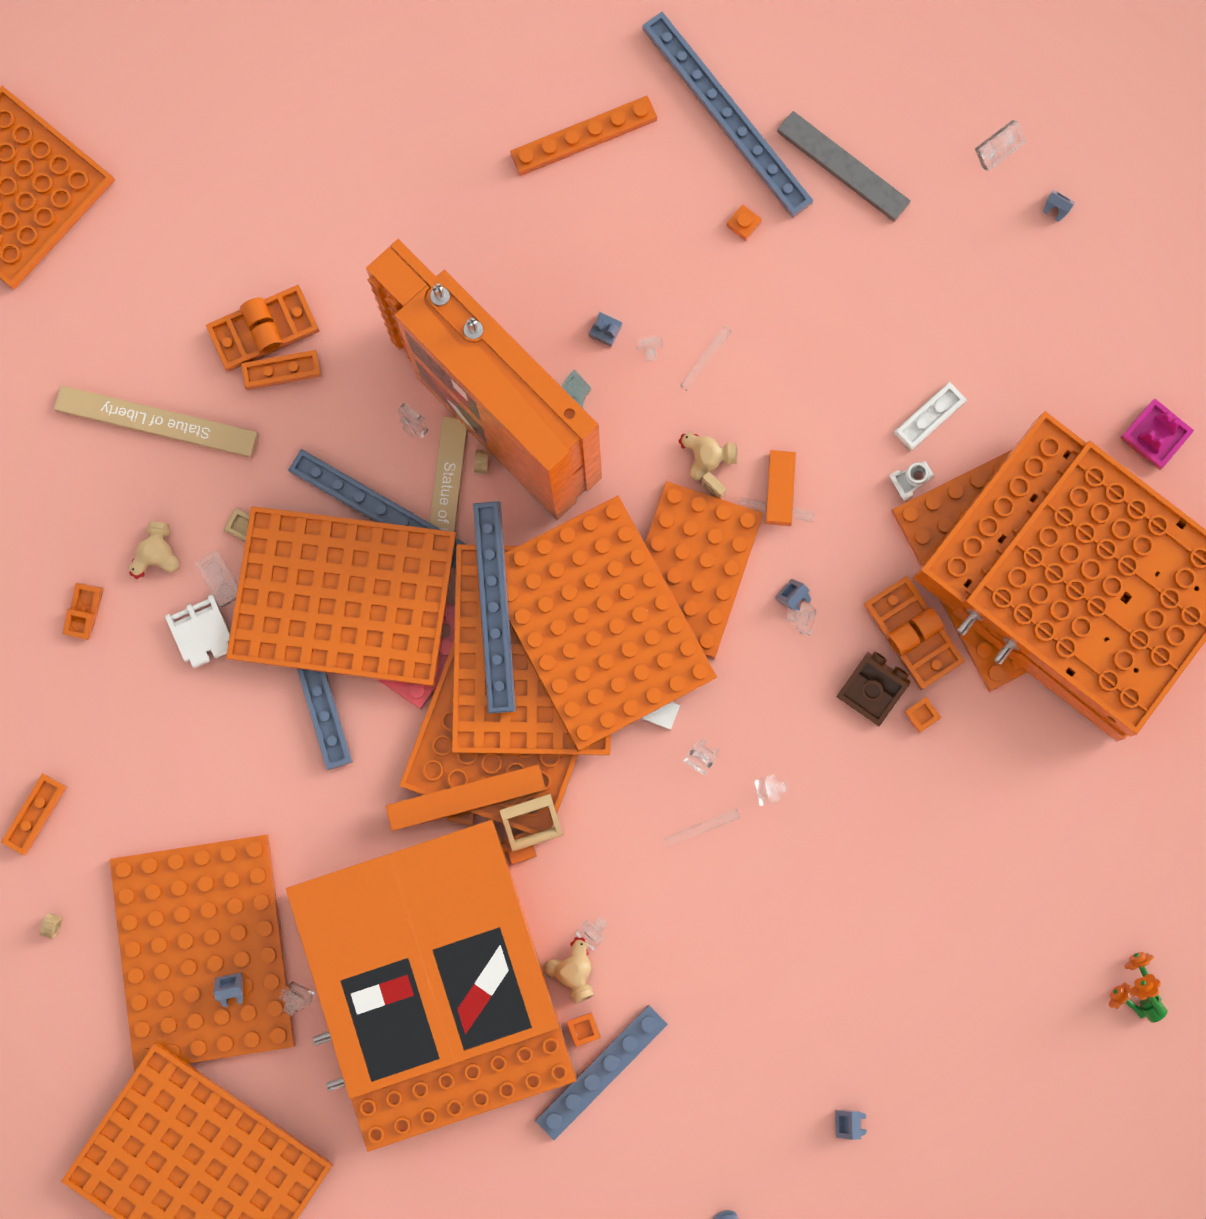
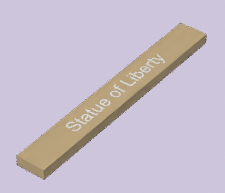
M62 385L54 410L57 412L249 458L253 456L259 435L255 431Z
M442 417L429 523L441 530L455 532L467 428L457 418Z

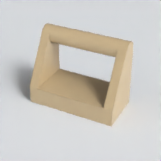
M550 794L499 810L512 852L563 836ZM547 807L549 808L554 824L553 828L514 840L508 820Z

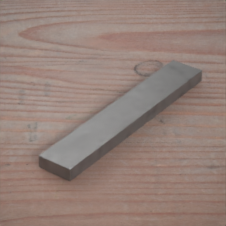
M792 111L778 128L777 133L893 222L910 204L911 200L796 112Z

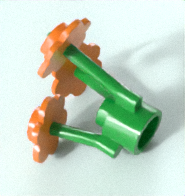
M1138 952L1129 957V962L1124 965V968L1135 970L1139 967L1143 977L1134 981L1135 986L1133 987L1126 982L1115 987L1110 994L1111 999L1108 1005L1111 1008L1115 1007L1118 1009L1125 1003L1140 1018L1147 1017L1151 1023L1162 1020L1168 1011L1158 994V987L1161 985L1160 980L1155 979L1154 975L1148 974L1145 968L1154 959V956L1149 953ZM1130 995L1140 999V1007L1129 999Z

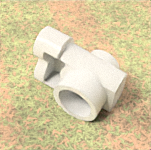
M926 461L914 463L902 472L898 469L888 475L903 501L914 496L913 492L934 478V474ZM921 472L924 475L923 479L915 480V473Z

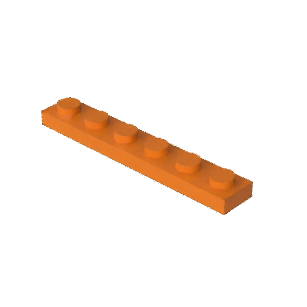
M647 95L513 149L510 153L519 175L522 176L657 121V115Z

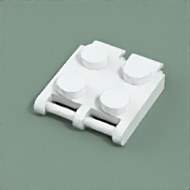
M213 594L209 595L207 600L198 604L187 605V609L178 613L165 615L183 660L186 663L190 661L193 668L210 662L211 659L208 653L211 651L214 658L227 654L230 631ZM211 603L210 607H207L199 612H195V610ZM188 613L190 614V616H187L179 621L174 622L175 619L184 616Z

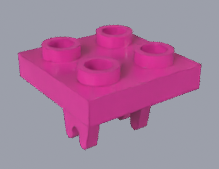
M1154 398L1120 438L1157 469L1161 470L1194 430Z

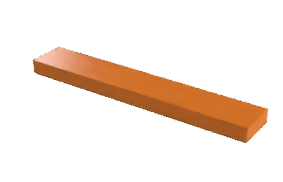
M538 764L385 806L391 830L396 831L545 791L546 788Z

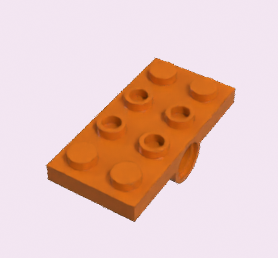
M299 284L266 299L262 297L250 299L240 306V310L206 324L227 372L240 367L241 363L254 361L320 332Z
M905 576L863 604L920 690H923L966 662L945 632L944 624L933 608L928 607L908 576Z

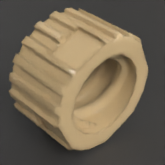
M476 450L474 473L486 474L488 451Z
M48 913L42 922L40 935L54 939L60 930L62 917Z

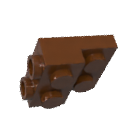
M874 651L873 654L869 652L865 654L836 697L877 726H880L908 688L911 681L907 679L908 673L897 666L892 669L885 664L887 659Z

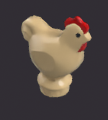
M690 431L687 434H681V438L678 440L681 448H689L694 451L695 461L689 470L690 477L693 480H702L708 471H713L723 461L727 466L737 464L736 443L730 444L727 442L724 447H721L714 438L707 436L699 437L697 434H691Z
M149 522L146 532L150 536L137 545L135 558L132 560V564L128 566L130 576H133L135 579L144 577V572L149 566H160L168 573H174L179 569V560L176 556H173L172 548L165 541V537L170 534L169 524Z
M575 937L574 941L570 943L572 946L571 956L563 961L551 959L544 966V970L549 977H555L561 984L571 987L570 998L573 999L574 1004L594 996L593 987L586 984V980L592 972V965L588 957L589 943H586L583 937Z

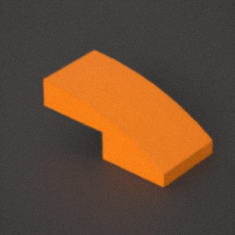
M79 582L75 583L71 608L67 609L62 634L86 640L90 638L103 588Z

